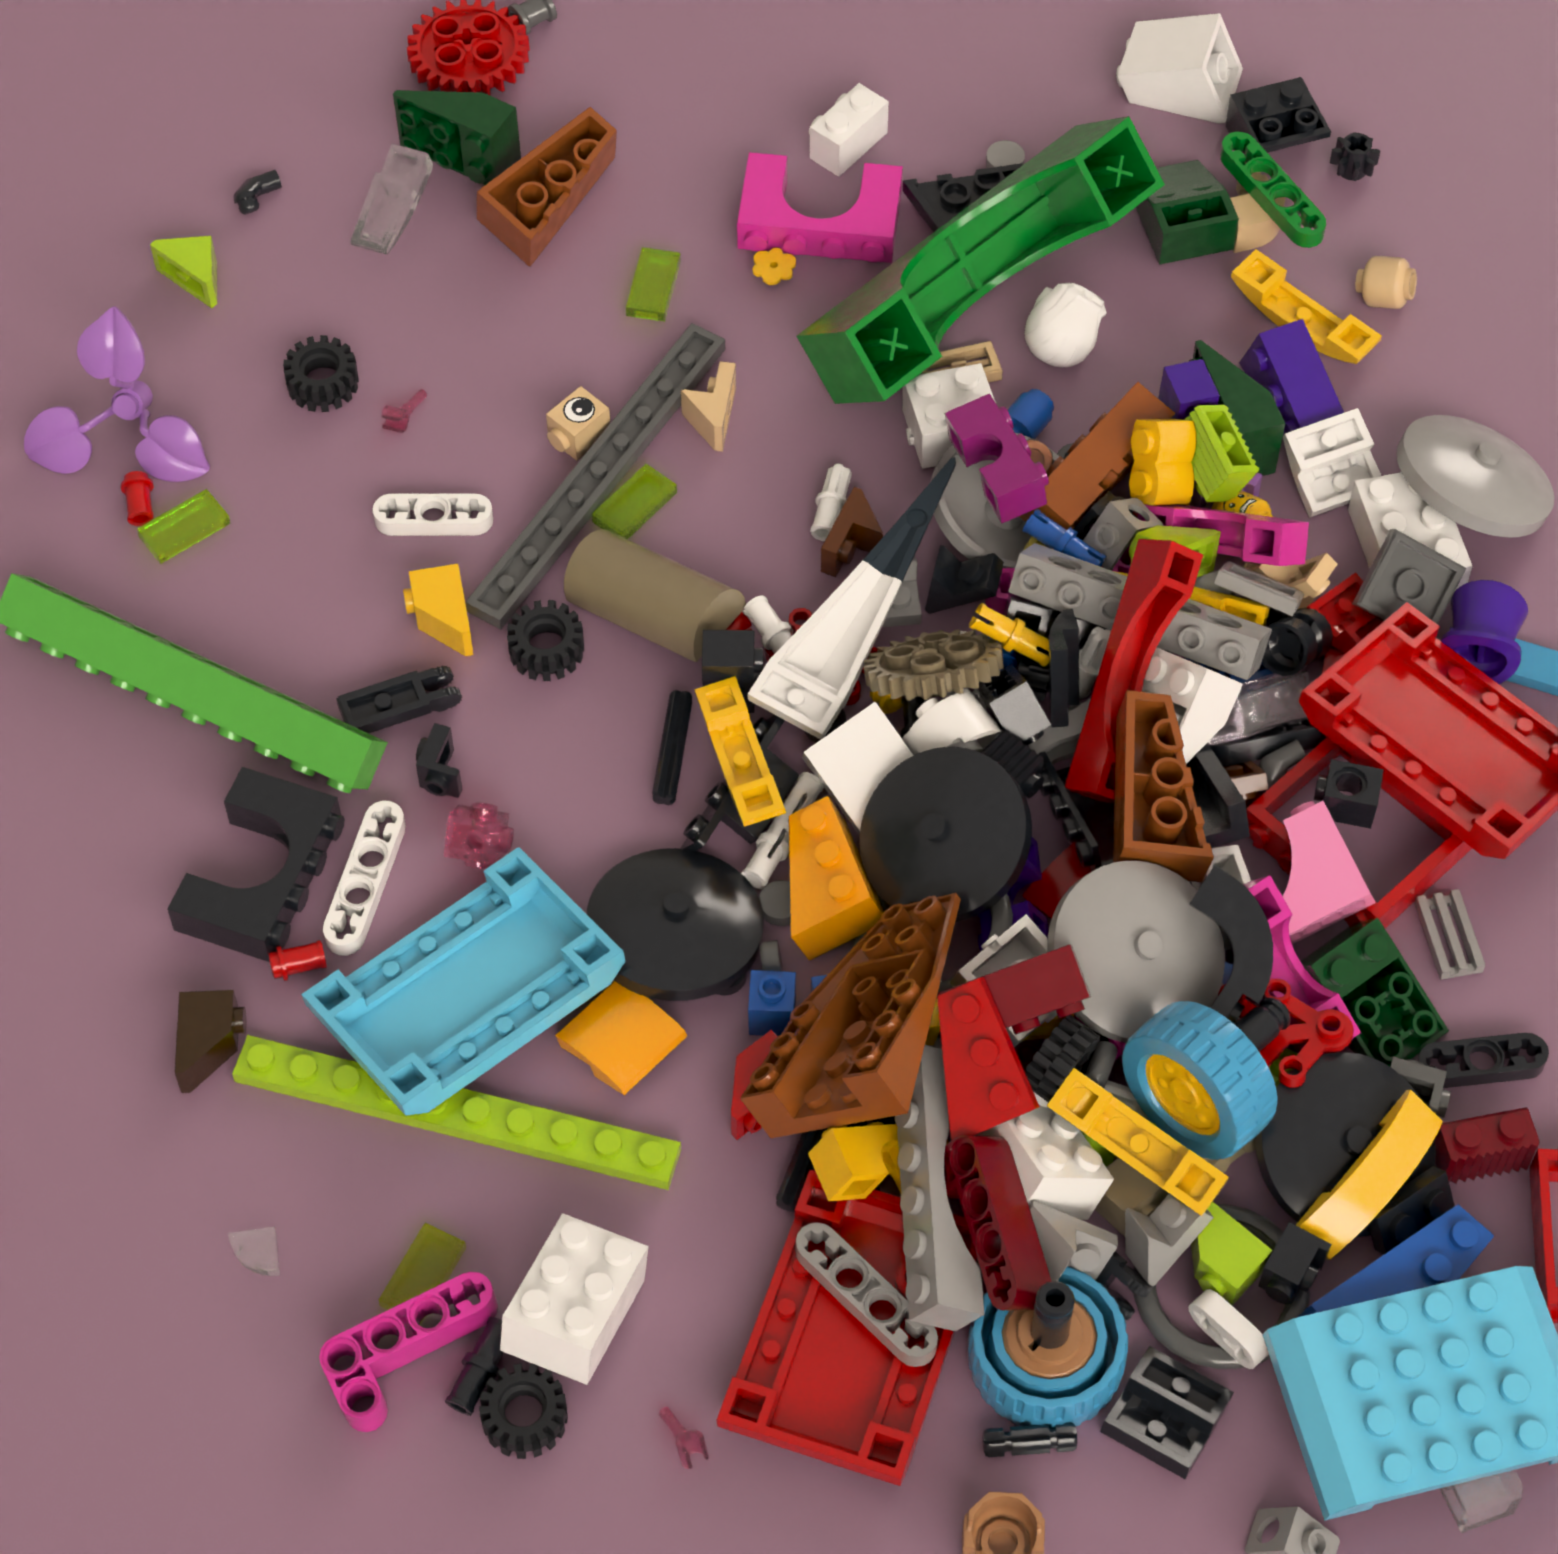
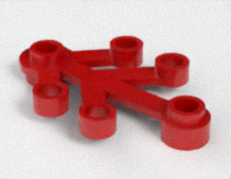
M1278 978L1269 980L1263 999L1266 997L1278 999L1287 1007L1290 1016L1302 1024H1293L1285 1030H1280L1279 1035L1261 1050L1260 1054L1268 1067H1270L1289 1044L1306 1043L1297 1056H1286L1279 1063V1081L1290 1088L1299 1087L1305 1082L1308 1070L1323 1053L1340 1052L1350 1044L1354 1032L1353 1024L1347 1015L1338 1010L1326 1009L1317 1011L1292 996L1291 987L1285 980ZM1225 985L1220 987L1218 995L1220 994ZM1273 991H1279L1283 993L1284 996L1277 998L1271 996L1270 993ZM1243 994L1238 1002L1244 1005L1245 1008L1238 1018L1241 1019L1251 1009L1257 1007L1247 1001ZM1324 1027H1333L1337 1030L1327 1031ZM1289 1068H1295L1299 1070L1300 1073L1297 1075H1290L1286 1073L1285 1070Z

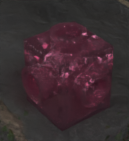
M477 802L472 803L471 806L459 804L448 814L443 856L464 860V864L472 868L485 869L490 867V865L500 860L504 853H510L514 829L508 827L509 813L497 811L498 807L489 803Z

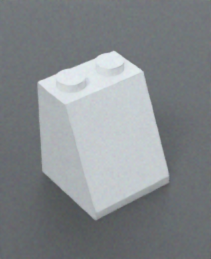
M1218 13L1136 22L1131 37L1126 42V51L1121 65L1117 68L1116 78L1119 87L1123 88L1129 103L1214 123H1225L1230 94L1236 92L1243 67L1221 14Z
M874 702L804 751L802 759L813 774L821 780L825 790L860 835L865 809L877 786L896 766L914 755L877 703Z

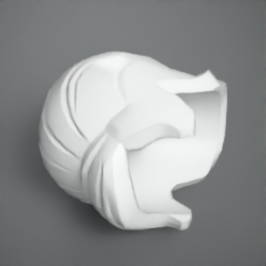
M1060 283L1054 289L1046 287L1037 298L1026 322L1025 340L1030 351L1036 358L1054 367H1071L1082 362L1093 350L1097 341L1101 319L1107 314L1104 301L1093 292L1075 283Z

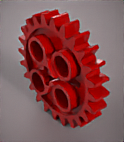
M461 0L460 6L457 7L450 1H446V10L442 11L434 6L432 7L433 17L422 14V25L413 24V35H408L407 55L411 73H417L419 84L427 82L428 91H433L440 87V91L444 92L482 91L491 96V88L495 87L501 92L505 91L504 81L515 84L516 73L524 74V63L529 62V38L526 36L525 25H519L518 15L509 17L508 7L496 11L495 1L490 2L486 7L481 6V0H475L473 5H468L466 0Z

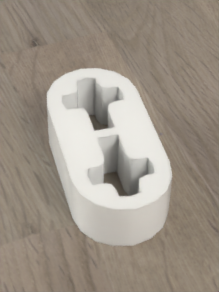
M1206 1289L1188 1306L1190 1315L1196 1324L1242 1366L1254 1369L1269 1355L1263 1334L1215 1291Z

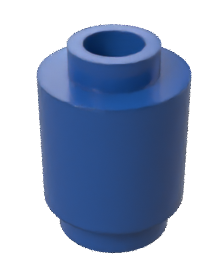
M1030 389L1028 392L1021 393L1008 408L1014 426V433H1022L1024 436L1036 439L1052 420L1054 404L1051 398L1041 390Z

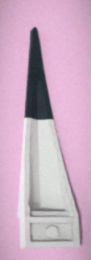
M955 457L949 459L862 562L769 659L748 692L749 701L819 739L825 737L840 711L847 704L863 669L864 660L868 658L955 469Z

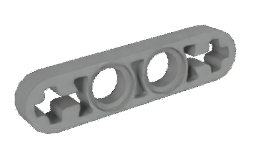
M811 1223L804 1226L798 1232L796 1238L795 1252L799 1263L900 1361L913 1367L924 1366L931 1362L936 1354L938 1343L935 1327L909 1321L908 1300L831 1227L822 1223ZM810 1240L815 1244H819L822 1241L825 1242V1253L833 1261L828 1270H825L827 1269L828 1258L821 1251L816 1249L811 1253L808 1252V1242ZM843 1269H855L860 1272L863 1281L855 1288H845L837 1282V1274ZM878 1300H886L894 1305L896 1313L890 1319L879 1320L871 1315L869 1307ZM904 1318L907 1319L905 1320V1331L912 1338L917 1339L921 1335L925 1337L924 1349L917 1345L911 1349L907 1347L908 1336L899 1327Z

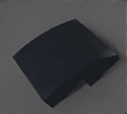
M1065 609L1057 616L1049 634L1051 728L1069 726L1068 706L1079 705V627L1073 609Z
M1149 1346L1130 1375L1124 1391L1104 1420L1100 1432L1181 1478L1186 1479L1220 1421L1234 1392Z

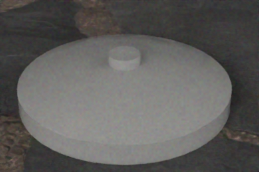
M1449 415L1425 416L1412 422L1399 441L1396 452L1398 465L1412 489L1435 510L1467 528L1498 537L1527 536L1542 527L1553 509L1554 491L1543 469L1524 449L1487 426Z
M952 444L941 457L931 477L932 481L949 459L955 457V469L934 512L940 529L951 544L969 560L995 553L1004 562L1003 568H1015L1020 552L1024 550L1026 543L1031 538V535L1022 531L1026 522L1018 516L1005 523H1001L985 498L979 469L995 461H980L966 467ZM1052 451V452H1053L1052 464L1055 462V460H1056L1058 457H1060V456L1057 455L1054 451Z
M1120 861L1104 865L1085 875L1072 885L1061 898L1051 919L1047 952L1069 944L1073 946L1091 994V998L1082 1000L1085 1009L1074 1014L1095 1032L1115 1041L1126 1043L1146 1021L1171 1003L1191 1001L1211 1008L1220 990L1224 975V943L1219 925L1189 905L1198 890L1187 880L1157 864L1143 861Z

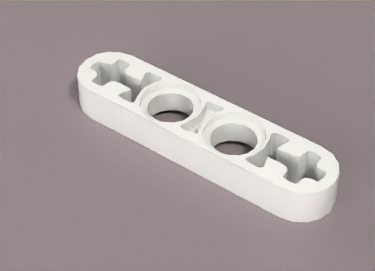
M392 801L376 802L366 811L324 921L323 933L326 945L332 953L347 956L354 954L364 944L406 828L402 808ZM386 817H391L393 823L386 824L383 831L384 840L378 838V822L383 823ZM370 851H377L384 856L382 862L374 867L362 865L360 858ZM355 888H364L370 892L368 899L360 904L348 902L346 896L348 892ZM346 915L350 916L352 934L349 933L343 939H337L336 932H343L347 923Z

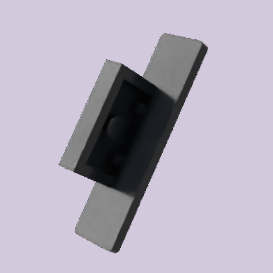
M776 715L768 719L761 717L753 724V728L770 774L773 775L783 802L799 774L767 749L785 720ZM724 780L723 783L720 781L706 796L705 802L708 806L703 814L695 816L684 830L683 834L687 839L680 849H689L695 852L702 848L720 821L724 822L748 843L752 844L764 832L772 818L744 827L726 781Z

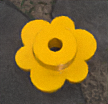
M772 248L769 252L758 251L753 257L755 265L752 268V272L756 277H762L765 284L776 285L781 279L789 280L792 278V269L796 266V258L792 254H783L780 248Z

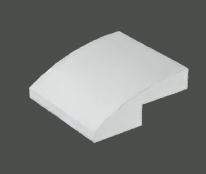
M1358 408L1283 435L1290 468L1309 518L1349 504L1356 480L1381 476L1370 451L1374 446V442Z

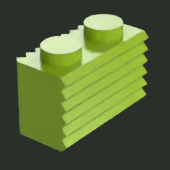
M1199 405L1194 408V411L1189 413L1190 416L1185 418L1186 420H1192L1195 425L1196 449L1191 464L1196 481V490L1206 502H1224L1235 498L1259 471V467L1255 465L1256 461L1252 459L1253 454L1248 452L1249 447L1245 445L1246 441L1241 438L1243 434L1238 432L1239 427L1234 425L1236 421L1231 418L1232 414L1228 412L1229 408L1225 405Z

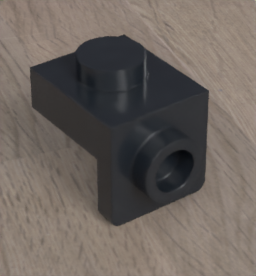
M434 723L428 738L423 737L419 742L416 752V769L421 788L436 796L449 795L459 798L463 790L460 771L457 768L447 766L454 752L451 727Z

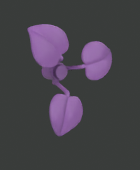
M116 306L109 308L100 318L84 330L77 344V355L81 365L89 375L97 379L109 377L110 385L120 388L113 395L111 406L81 426L76 413L69 407L55 406L45 409L33 419L24 437L25 453L29 459L51 471L62 474L76 472L88 463L92 454L91 441L84 432L92 429L111 415L116 414L124 420L140 418V433L146 438L139 442L135 454L139 464L147 473L157 479L170 482L188 481L206 474L210 470V465L205 457L201 440L195 429L186 420L175 415H165L155 419L148 429L147 421L150 417V412L147 408L152 403L153 395L147 384L137 380L143 372L145 365L144 350L134 327L127 317Z

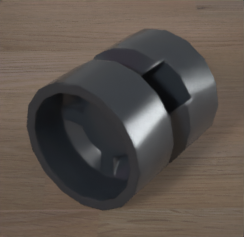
M1299 608L1293 616L1287 614L1268 626V628L1272 629L1262 662L1274 674L1281 676L1296 674L1327 654L1332 646L1333 639L1331 625L1324 615L1314 609Z

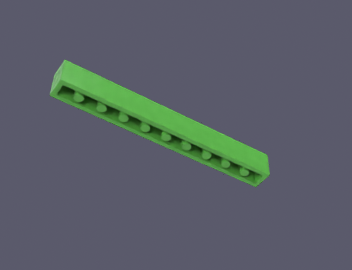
M13 573L10 575L0 600V624L7 626L5 630L7 635L25 642H29L30 638L42 643L40 646L41 651L62 659L65 654L77 659L75 663L77 668L91 674L99 675L101 670L112 676L110 683L132 692L137 687L147 692L145 699L156 705L170 708L171 704L182 708L184 709L181 714L182 717L201 725H205L207 721L219 726L217 733L237 742H241L243 738L256 743L253 750L262 755L278 759L280 754L292 760L290 767L298 772L309 776H314L315 772L329 777L326 784L339 791L351 793L352 789H369L388 742L33 577Z

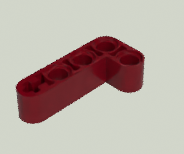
M958 1136L945 1146L944 1177L948 1199H960L990 1301L999 1310H1034L1038 1289L1043 1284L1051 1282V1277L1008 1141L999 1136Z

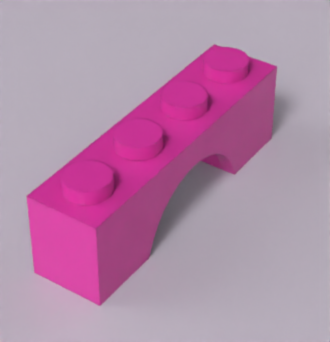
M1180 504L1145 505L1163 523V526L1204 528L1221 531L1217 550L1218 554L1240 557L1242 561L1274 566L1305 564L1309 522ZM1138 513V519L1141 521H1146L1145 518Z
M1269 875L1243 884L1258 901L1271 930L1273 966L1270 980L1275 978L1285 980L1291 987L1292 996L1317 1011L1333 1009L1344 1013L1352 1021L1354 1028L1353 1038L1359 1035L1361 1031L1339 993L1333 992L1318 983L1297 957L1289 935V922L1293 914L1272 877ZM1273 991L1270 993L1271 996L1277 998L1284 996V994L1279 991ZM1291 1017L1290 1025L1302 1024ZM1324 1027L1327 1031L1337 1030L1333 1027ZM1306 1043L1292 1045L1296 1052L1299 1053Z

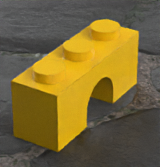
M874 1122L866 1126L847 1127V1125L831 1127L822 1133V1139L808 1153L828 1201L865 1199L888 1174L894 1179L901 1194L896 1124L884 1125L882 1122Z

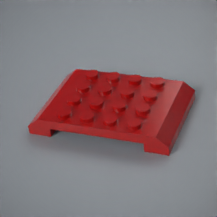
M1406 602L1303 689L1299 703L1312 726L1364 766L1384 769L1382 779L1476 852L1485 857L1506 859L1558 810V728L1437 639L1436 636L1440 626Z
M809 1170L795 1208L794 1221L736 1376H732L719 1411L717 1427L901 1487L955 1331L935 1327L938 1343L936 1354L931 1362L918 1367L906 1365L799 1263L795 1252L797 1234L804 1226L811 1223L826 1224L896 1289V1271L905 1260L903 1252V1212L900 1207V1197L874 1189L865 1199L828 1201L816 1171ZM953 1214L957 1229L969 1253L978 1265V1259L965 1217ZM810 1240L808 1242V1252L811 1253L816 1249L821 1251L828 1258L827 1269H825L828 1270L833 1261L825 1253V1242L822 1241L819 1244H815ZM848 1268L840 1271L836 1276V1280L845 1288H855L863 1281V1277L857 1270ZM878 1300L872 1303L869 1307V1312L876 1319L887 1320L894 1316L896 1308L889 1301ZM904 1318L899 1327L908 1336L907 1347L911 1349L917 1345L924 1349L925 1337L921 1335L917 1339L912 1338L905 1331V1320L907 1319Z

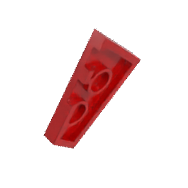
M984 977L977 978L937 996L951 1141L961 1135L979 1134L1039 1108L1040 1106Z

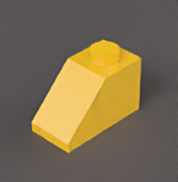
M452 564L408 571L411 588L403 589L407 614H416L418 629L464 656L474 655L459 565Z

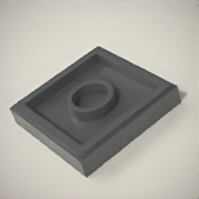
M1390 529L1352 604L1385 621L1408 602L1438 625L1467 568L1397 529Z

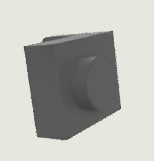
M1393 1057L1390 1067L1413 1087L1420 1099L1437 1116L1444 1118L1451 1091L1443 1089L1447 1071L1426 1066L1417 1060H1404Z

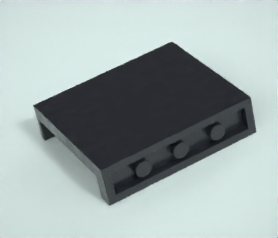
M1206 743L1186 766L1191 769L1194 781L1192 789L1197 807H1201L1204 818L1203 830L1206 841L1210 843L1211 848L1250 837L1245 800L1209 744ZM1046 752L1039 753L1044 758L1042 773L1044 782L1040 792L1043 797L1049 795L1052 813L1056 820L1062 819L1066 839L1069 844L1075 843L1076 853L1082 868L1089 867L1091 871H1094L1104 865L1113 863L1114 803L1097 801L1066 789L1065 783L1070 767L1056 771Z

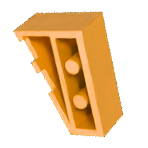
M826 796L789 815L791 938L810 961L868 932L880 919L884 911L875 889L867 878L861 856L848 825L831 799Z

